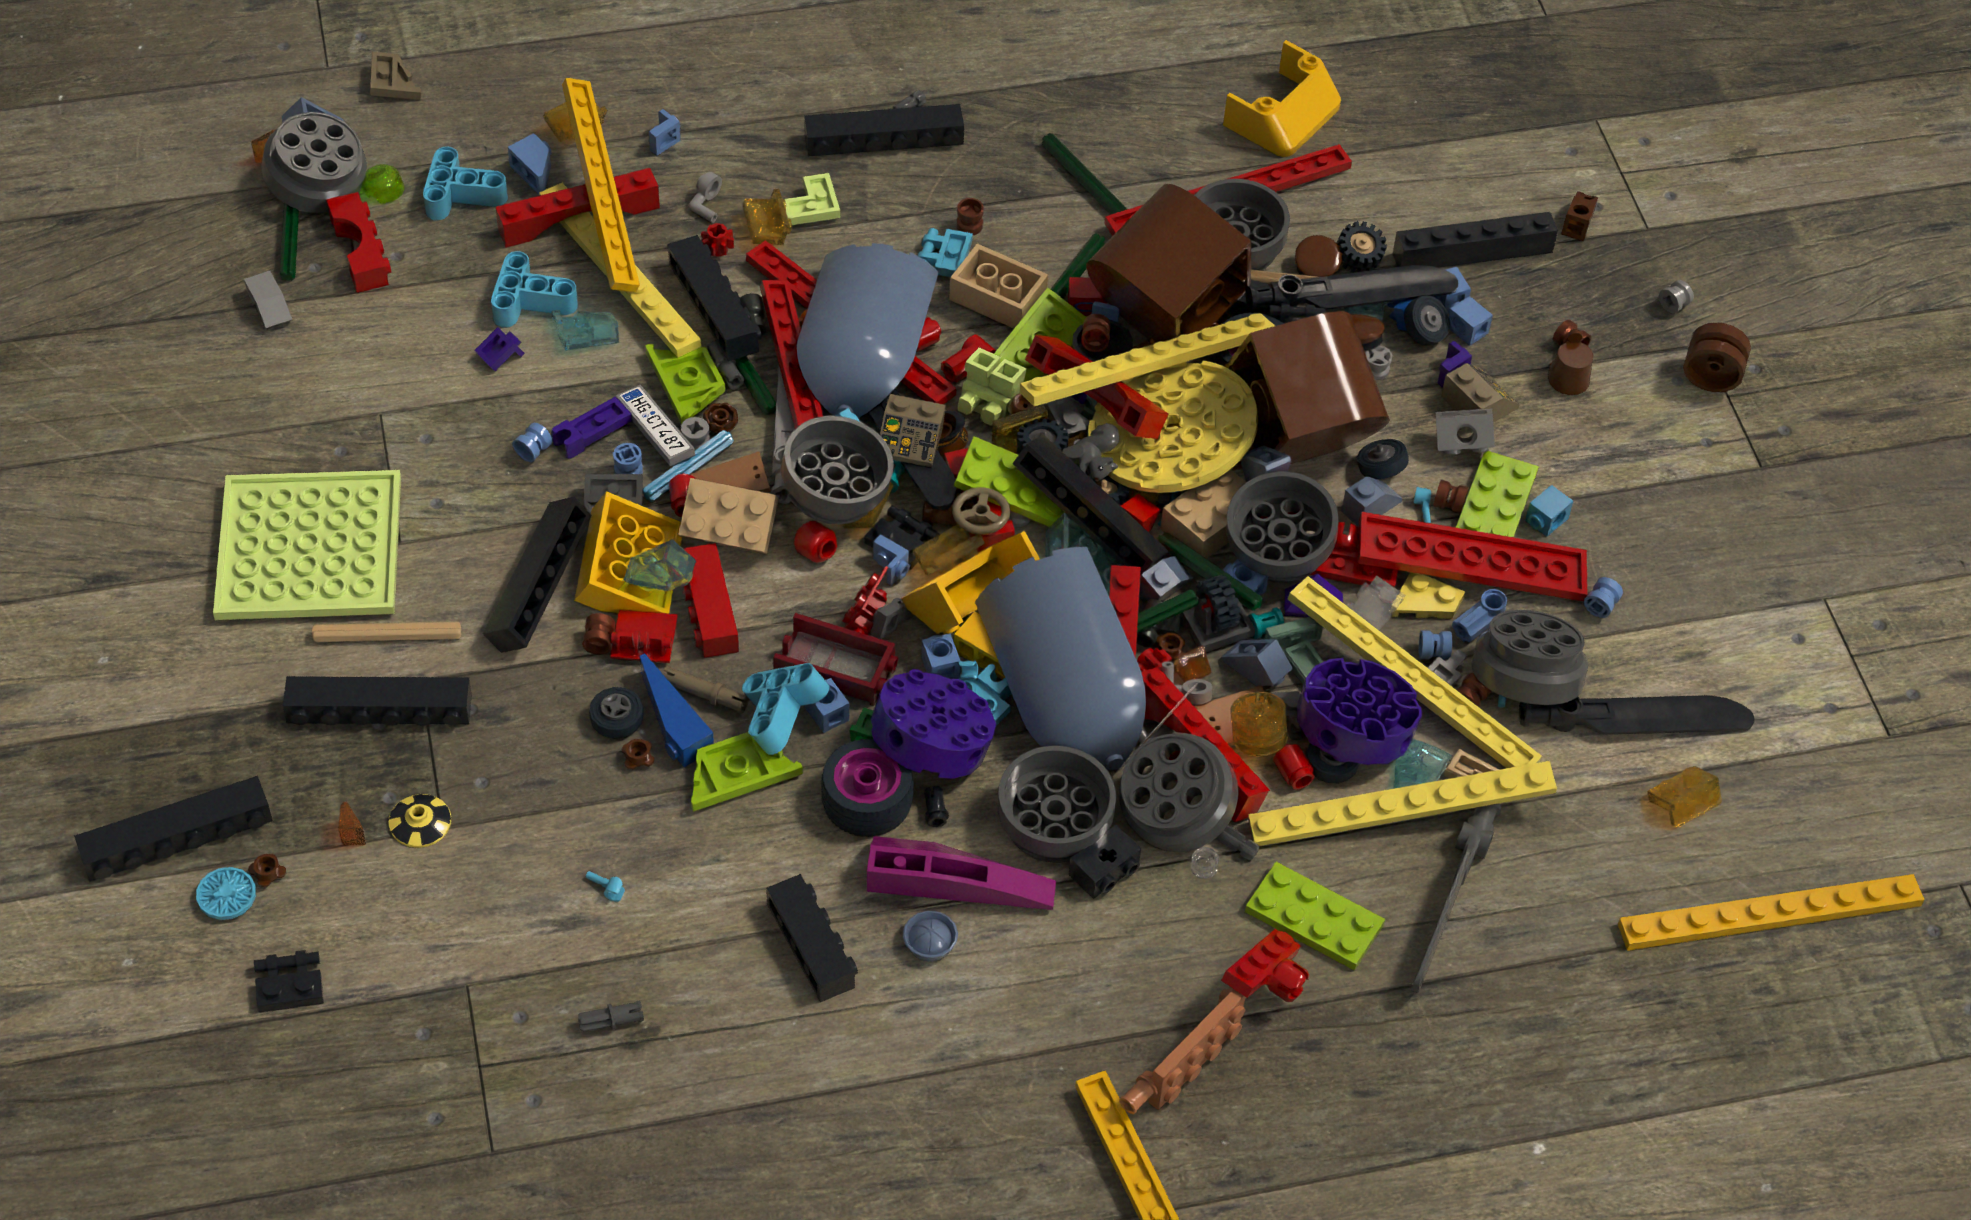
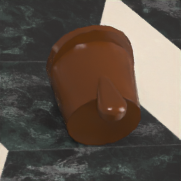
M1573 329L1568 334L1569 342L1560 346L1548 370L1550 385L1556 391L1566 395H1578L1587 390L1590 385L1594 356L1592 350L1580 342L1582 339L1581 331Z

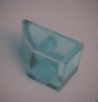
M672 539L632 557L624 581L629 584L671 591L680 586L683 587L691 581L696 560Z

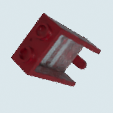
M795 613L793 616V633L791 636H784L782 655L775 653L773 669L810 663L824 680L831 678L842 694L870 702V705L874 706L883 684L888 681L889 673L893 674L895 672L899 658L895 656V643Z

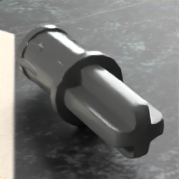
M636 1001L613 1007L611 1004H607V1008L579 1013V1028L583 1032L611 1027L613 1030L616 1029V1025L644 1021L641 1002Z

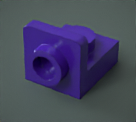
M498 327L474 350L494 371L514 352L520 357L525 354L518 347L522 342L511 331L505 334Z
M1455 341L1449 343L1446 359L1439 367L1438 384L1441 387L1444 385L1446 374L1466 363L1471 365L1472 355Z

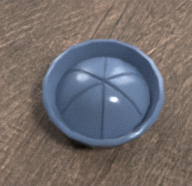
M924 911L915 914L909 918L903 930V939L910 952L916 958L929 962L941 960L947 956L956 944L958 937L955 923L949 916L937 911Z

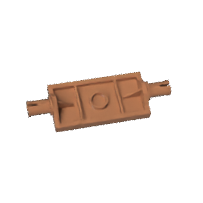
M1231 987L1223 989L1219 995L1218 1005L1153 1072L1146 1070L1137 1077V1083L1120 1098L1121 1106L1128 1113L1135 1114L1148 1099V1103L1157 1110L1166 1102L1172 1103L1180 1094L1182 1085L1186 1081L1192 1082L1195 1080L1202 1069L1201 1066L1207 1060L1213 1061L1222 1049V1044L1227 1039L1233 1040L1242 1029L1240 1022L1245 1013L1244 1002L1246 997Z

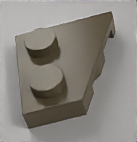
M372 52L371 96L421 99L420 87L414 85L411 73L403 66V61L398 54Z

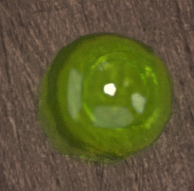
M376 164L369 168L362 183L365 195L368 198L373 196L380 204L395 201L402 196L405 190L399 171L394 166L386 164Z

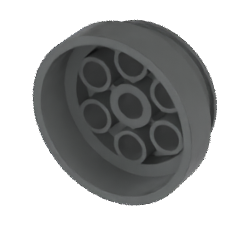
M319 112L300 113L286 119L269 136L265 144L261 163L264 182L279 200L298 210L312 213H327V199L355 192L360 194L367 170L366 157L355 131L344 121Z
M1225 179L1206 185L1194 195L1251 240V270L1263 271L1284 248L1288 237L1290 214L1284 200L1269 187L1245 179Z
M842 416L817 417L798 426L786 442L781 462L782 479L793 504L806 516L827 524L851 523L863 518L870 510L874 509L884 499L888 491L894 468L892 453L884 439L866 424Z
M1288 471L1262 474L1241 486L1230 501L1227 512V538L1231 550L1246 567L1256 573L1269 576L1268 581L1291 582L1310 575L1326 561L1335 547L1338 535V510L1330 493L1320 483L1308 476ZM1288 512H1295V513H1297V514L1290 515V514H1287V513H1288ZM1260 516H1266V517H1268V518H1266V519H1261V518H1259V517H1260ZM1307 531H1313V532H1315V533H1314V534H1308V533H1306V532H1307ZM1279 535H1285V536H1287V537H1285V538H1279V537H1277V536H1279ZM1250 539H1256V540H1258V541H1257V542H1250V541H1248V540H1250ZM1303 554L1305 557H1297L1295 555Z
M1511 610L1496 615L1490 622L1489 630L1485 631L1477 639L1472 660V671L1484 686L1504 697L1530 704L1553 705L1571 701L1581 694L1589 664L1583 652L1584 638L1580 631L1572 624L1559 617L1539 611Z
M1187 733L1160 735L1139 746L1128 759L1119 786L1120 807L1130 827L1151 846L1169 852L1191 851L1213 841L1231 821L1238 801V783L1235 772L1228 760L1208 740ZM1180 751L1176 759L1169 760L1173 752ZM1153 765L1150 773L1142 775L1145 767ZM1205 765L1201 774L1193 775L1194 770L1198 766ZM1178 780L1177 785L1173 789L1166 790L1169 782ZM1150 794L1148 802L1139 804L1140 799L1144 795ZM1202 795L1199 803L1191 805V801L1195 796ZM1175 809L1174 815L1164 820L1165 813Z
M1066 746L1039 747L1017 757L1004 771L998 791V815L1004 830L1022 852L1032 858L1045 862H1068L1072 856L1094 844L1110 829L1115 812L1116 790L1107 769L1093 756Z

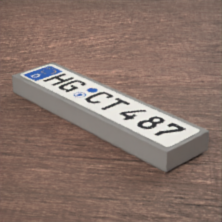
M641 385L616 395V398L630 411L634 424L669 466L695 456L694 447Z

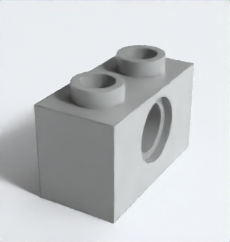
M1492 408L1435 412L1438 451H1444V454H1458L1461 452L1460 449H1472V452L1479 453L1487 452L1490 447H1495ZM1467 426L1473 430V434L1468 438H1461L1457 434L1461 427Z

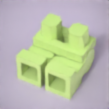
M978 348L965 362L964 371H967V379L963 383L961 397L958 402V411L966 415L972 411L980 413L982 421L991 426L996 422L1004 424L1009 416L1008 404L1015 395L1020 393V383L1024 382L1026 368L1006 359L1000 363L1001 357Z

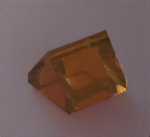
M1199 646L1176 657L1174 670L1184 683L1192 679H1200L1212 673L1204 646Z

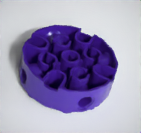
M1335 658L1314 666L1306 677L1297 703V721L1308 741L1312 745L1318 746L1321 750L1333 755L1337 761H1350L1365 765H1386L1403 756L1410 747L1422 717V710L1416 700L1417 693L1412 685L1395 671L1373 661L1360 659L1359 663L1344 662L1343 658Z
M912 669L908 673L897 674L883 684L870 719L873 726L871 730L873 739L888 757L912 771L921 773L922 769L930 772H937L939 778L950 779L970 775L982 765L993 739L996 722L991 709L988 707V702L967 688L964 681L949 679L934 673H925L918 669Z

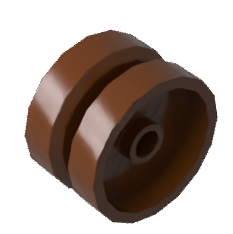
M1707 323L1699 326L1692 334L1684 361L1683 370L1685 376L1693 385L1702 390L1727 392L1735 389L1742 383L1745 374L1746 364L1751 351L1750 341L1743 331L1729 324Z

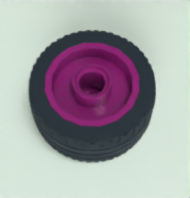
M874 739L854 740L840 746L826 761L821 778L822 803L828 818L839 829L855 836L873 837L890 832L906 819L911 808L914 787L912 770L905 768L888 757Z

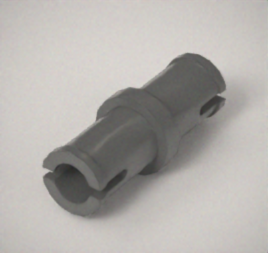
M716 341L708 343L706 346L720 375L726 381L727 386L730 389L741 387L743 385L741 381H744V377L736 368L735 360L728 362Z

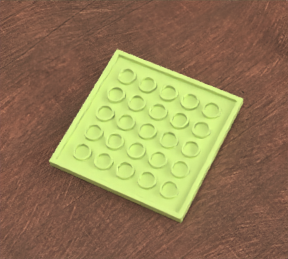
M400 470L226 475L213 608L214 619L235 620L395 614L401 492Z

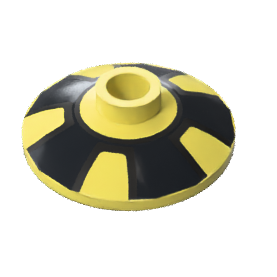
M427 794L412 795L401 800L395 805L389 816V828L392 836L399 843L413 848L428 847L439 842L448 833L451 826V814L448 806L441 799Z

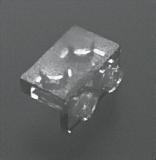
M1376 576L1370 585L1365 582L1356 595L1358 598L1357 602L1353 603L1350 601L1347 606L1380 631L1403 602L1406 595Z

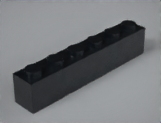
M960 104L805 115L804 135L808 157L964 145V121Z
M1543 212L1397 231L1392 254L1397 267L1426 265L1437 268L1553 253L1558 229L1551 213Z
M698 235L667 244L671 269L728 362L758 353V340L762 338L760 329L757 324L752 323L748 309L741 306L738 293L731 290L728 277L721 274L718 261L711 258L708 245H703Z
M1044 434L1027 443L1012 463L1121 566L1141 567V576L1161 561L1169 552Z
M575 497L549 502L483 632V635L501 653L527 647L592 516Z
M287 676L283 710L286 723H294L296 725L386 724L393 726L397 724H417L425 726L428 724H447L456 726L459 724H469L472 692L469 677Z
M258 776L74 835L89 882L97 879L108 878L112 874L127 869L138 868L143 864L158 859L169 858L173 854L188 849L199 848L206 843L221 838H229L236 833L251 828H259L273 820Z

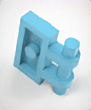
M930 228L923 237L921 243L923 248L918 253V256L932 266H935L938 275L951 277L968 256L973 233L946 229L945 235L940 236L937 229ZM936 248L940 249L939 253H934L933 250Z

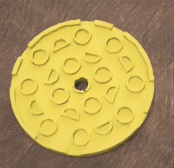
M1203 360L1201 364L1183 362L1122 380L1123 383L1169 413L1158 439L1134 436L1118 425L1112 414L1100 403H1097L1095 406L1096 412L1093 419L1090 420L1088 436H1091V432L1097 426L1105 423L1116 426L1119 431L1117 446L1111 451L1102 454V457L1113 458V462L1118 465L1117 469L1108 474L1110 478L1124 486L1139 491L1167 493L1188 490L1218 479L1232 469L1250 449L1256 437L1259 419L1257 405L1247 383L1232 370ZM1179 423V428L1177 426L1167 427L1169 424Z

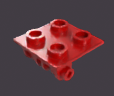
M887 566L879 575L874 572L866 585L860 588L854 598L856 601L854 606L848 609L842 619V622L845 623L844 628L866 635L869 634L874 623L872 621L874 613L878 608L884 607L887 602V593L882 589H877L888 569Z
M619 609L616 629L611 634V644L613 645L610 658L640 661V655L645 653L652 662L670 663L678 614Z

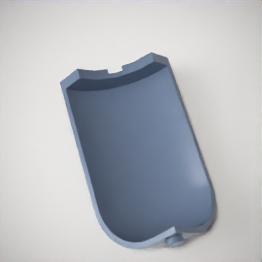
M872 243V246L856 247L855 244L849 245L825 255L798 337L797 356L807 385L817 400L833 416L849 408L851 413L860 418L882 402L900 383L909 370L917 351L938 276V271L921 257L911 252L908 255L894 250L891 245Z
M1087 547L1053 550L1052 556L1035 561L1034 557L1013 566L1014 572L1002 580L999 578L993 580L975 601L1022 720L1031 736L1040 746L1075 748L1093 756L1106 769L1119 770L1136 746L1145 718V686L1139 664Z

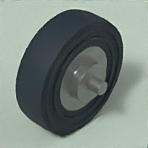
M1421 296L1412 300L1405 309L1404 323L1406 330L1417 343L1433 345L1442 341L1447 336L1450 327L1449 316L1446 308L1438 299L1432 296Z
M1395 439L1374 441L1363 447L1357 455V463L1361 474L1374 479H1385L1395 476L1403 471L1409 462L1405 445Z

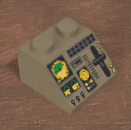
M1466 363L1445 376L1441 397L1455 411L1492 408L1493 422L1517 410L1520 406L1483 369Z
M890 394L884 412L880 436L890 448L893 460L932 468L943 430L946 405Z

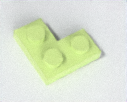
M829 173L803 177L806 196L782 199L788 226L840 218V208Z

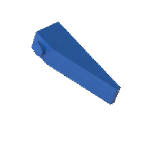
M644 653L640 655L641 675L666 743L665 749L673 760L677 759L683 767H686L696 761L697 749L714 744L713 732Z

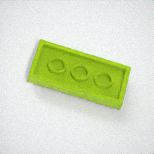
M1047 287L994 354L1001 357L1000 363L1006 359L1026 368L1024 382L1036 377L1047 376L1048 374L1043 373L1025 360L1035 335L1056 337L1071 347L1073 334L1083 324L1086 316Z
M974 436L953 486L963 491L977 487L993 489L1006 498L1010 511L1060 531L1066 513L1012 464L1018 455ZM988 497L989 502L999 505L994 499Z
M1491 451L1484 452L1456 528L1515 537L1539 466Z
M1278 862L1274 863L1245 907V913L1279 931L1288 933L1292 938L1354 971L1385 923L1383 917Z

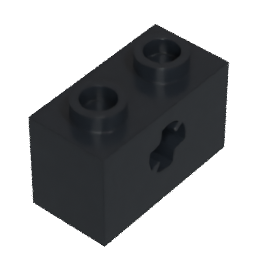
M1115 825L1094 844L1082 849L1070 858L1068 875L1094 899L1102 892L1105 894L1111 891L1117 881L1124 876L1129 877L1137 871L1140 866L1141 848Z

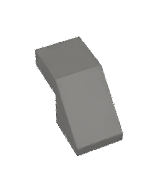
M271 271L243 279L252 305L257 307L264 329L292 320L283 293Z

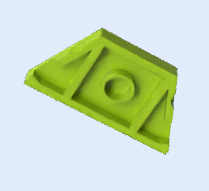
M654 344L645 345L646 355L681 424L686 419L694 417L725 392V383L706 347H700L677 358L671 350L654 349Z
M749 732L699 748L696 755L691 808L694 812L802 775L803 766L800 762L796 761L794 763L785 757L783 750L776 754L768 755L751 737Z

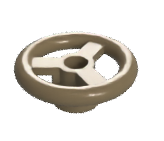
M977 487L964 491L955 499L952 514L954 520L962 529L973 534H990L1000 530L1007 523L1010 517V507L1006 498L999 492L989 488ZM979 496L978 503L972 509L961 511V507L966 500ZM988 497L998 502L1002 511L1001 516L990 511V507L987 505Z

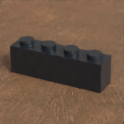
M799 874L767 887V906L819 1001L823 1002L854 989L855 975L858 974L857 966L851 956L846 957L843 951L844 944L839 933H833L830 928L831 922L824 907L819 908L816 902L817 895L812 884H806L802 875Z

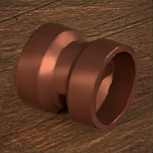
M966 198L958 203V231L973 233V235L981 232L983 229L982 217L984 213V206L981 201L975 198Z
M1091 314L1085 318L1081 339L1084 348L1092 352H1100L1108 347L1111 325L1107 317L1101 314Z
M1570 319L1564 321L1556 329L1552 338L1553 341L1559 346L1569 342L1568 334L1571 330L1578 329L1577 324ZM1582 330L1580 342L1589 346L1592 339L1591 335Z
M1441 479L1433 507L1440 509L1447 507L1451 508L1452 512L1461 514L1469 487L1463 485L1456 487L1451 485L1449 481ZM1450 490H1451L1452 493H1451V497H1450V500H1449V503H1448L1447 500H1448L1449 493H1450Z
M602 613L591 614L586 618V633L583 636L582 647L587 652L598 655L610 652L612 649L611 634L615 629L614 619Z
M1474 673L1468 674L1462 681L1461 687L1456 689L1478 707L1481 706V701H1484L1492 692V690L1484 686L1476 678Z

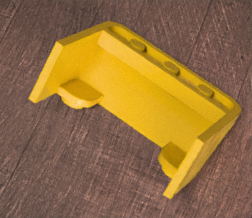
M1285 40L1282 47L1279 73L1299 85L1281 102L1271 97H1260L1250 104L1229 93L1226 98L1223 126L1280 157L1293 155L1338 112L1341 103V97L1322 60Z
M1023 531L976 553L906 594L901 600L906 609L936 634L943 632L944 635L951 634L960 628L959 624L963 623L962 618L977 610L976 599L996 578L1002 580L1014 572L1013 566L1034 557L1035 561L1040 560L1026 532Z

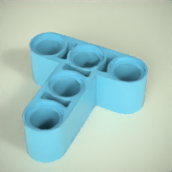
M441 147L434 153L423 190L426 215L432 220L445 219L450 213L452 203L492 207L503 205L508 200L506 177L499 171L460 167L457 150L452 147Z
M521 251L511 252L504 259L491 297L493 321L497 326L511 327L518 321L521 309L560 315L572 314L578 308L576 284L567 278L530 273L529 257L527 254Z
M805 663L758 672L745 680L742 685V691L756 706L749 726V734L768 755L776 754L785 747L800 706L819 702L829 691L828 683L812 664Z

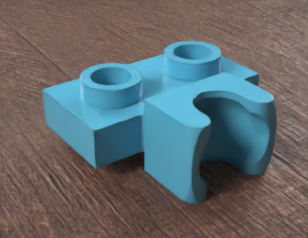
M989 664L977 676L978 680H960L966 683L967 688L988 702V707L991 709L997 726L1011 712L1010 705L1005 700L1012 693L1006 678L1000 682H995L997 680L995 665Z

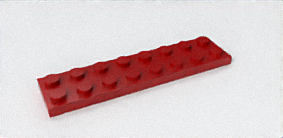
M1361 512L1357 561L1359 564L1583 602L1588 595L1587 550L1367 512Z

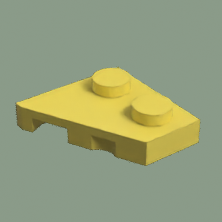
M1410 572L1390 608L1389 616L1398 617L1399 613H1415L1416 618L1437 617L1439 619H1453L1464 599L1465 591L1424 574Z

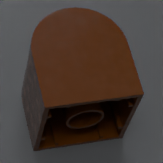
M1164 184L1087 262L1086 269L1092 283L1107 303L1119 308L1120 316L1152 343L1213 327L1245 294L1246 286L1251 285V240L1190 192L1173 184Z
M1336 311L1318 314L1251 332L1224 366L1239 375L1252 391L1259 419L1258 430L1254 439L1255 447L1258 448L1264 445L1287 454L1291 458L1290 464L1326 455L1360 442L1383 429L1390 421L1352 316L1348 312Z

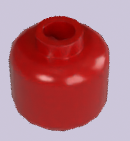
M808 521L796 531L794 547L800 555L814 563H822L830 559L836 552L837 537L833 530L821 523Z

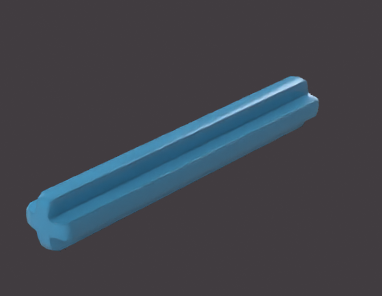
M722 430L696 449L695 456L677 463L644 487L643 494L646 500L654 502L669 491V481L673 477L682 473L691 475L732 445L734 440L731 433Z

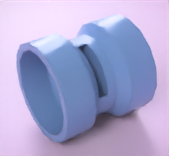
M534 422L526 428L524 435H519L513 441L512 445L515 452L523 460L533 462L540 455V450L547 449L553 441L548 430L539 423Z
M633 443L618 445L613 452L614 473L643 474L641 449Z
M1601 577L1595 583L1593 591L1589 592L1585 598L1584 606L1592 615L1606 618L1612 612L1614 604L1618 603L1622 597L1623 589L1615 580Z
M1421 630L1418 645L1419 659L1429 660L1431 657H1440L1447 661L1452 654L1451 631H1441L1439 634H1433L1430 630Z

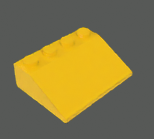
M606 491L591 510L592 516L589 521L574 601L603 612L619 613L620 609L669 614L682 537L679 536L681 522Z

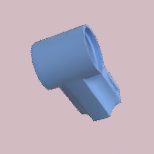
M1496 589L1485 591L1478 603L1453 621L1452 628L1455 630L1457 637L1463 642H1471L1487 630L1491 620L1496 615L1505 612L1507 605L1506 595Z

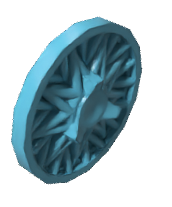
M234 867L219 868L208 873L200 881L196 889V901L201 911L207 916L219 920L233 919L244 914L252 906L256 898V886L251 875L242 869Z

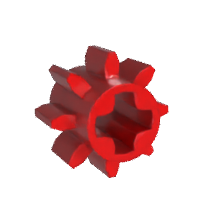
M715 223L709 225L707 232H701L703 245H708L712 256L727 255L728 248L734 249L733 230H727L725 225Z
M1148 648L1140 654L1137 662L1141 672L1159 667L1162 671V663L1170 662L1173 658L1164 649L1159 650L1156 648L1153 650Z

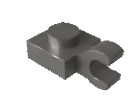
M1458 649L1446 662L1438 657L1428 669L1453 687L1462 676L1458 671L1464 665L1463 661L1468 656Z

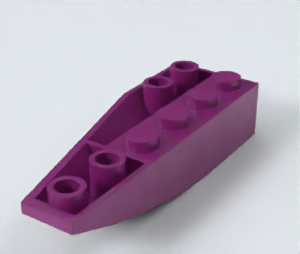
M874 836L871 842L867 866V892L1053 910L1056 880L936 842Z

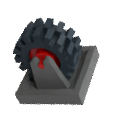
M1223 575L1198 582L1196 586L1198 589L1196 591L1199 601L1198 606L1179 614L1184 619V624L1201 653L1255 635V627L1239 603L1238 598H1235L1234 594L1236 592L1234 588L1231 589V582L1227 581V577Z

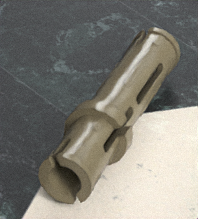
M670 666L664 668L667 674L662 672L674 688L706 699L713 706L722 705L741 714L746 710L742 705L747 707L749 698L745 694L726 688L723 683L718 682L714 684L673 669Z

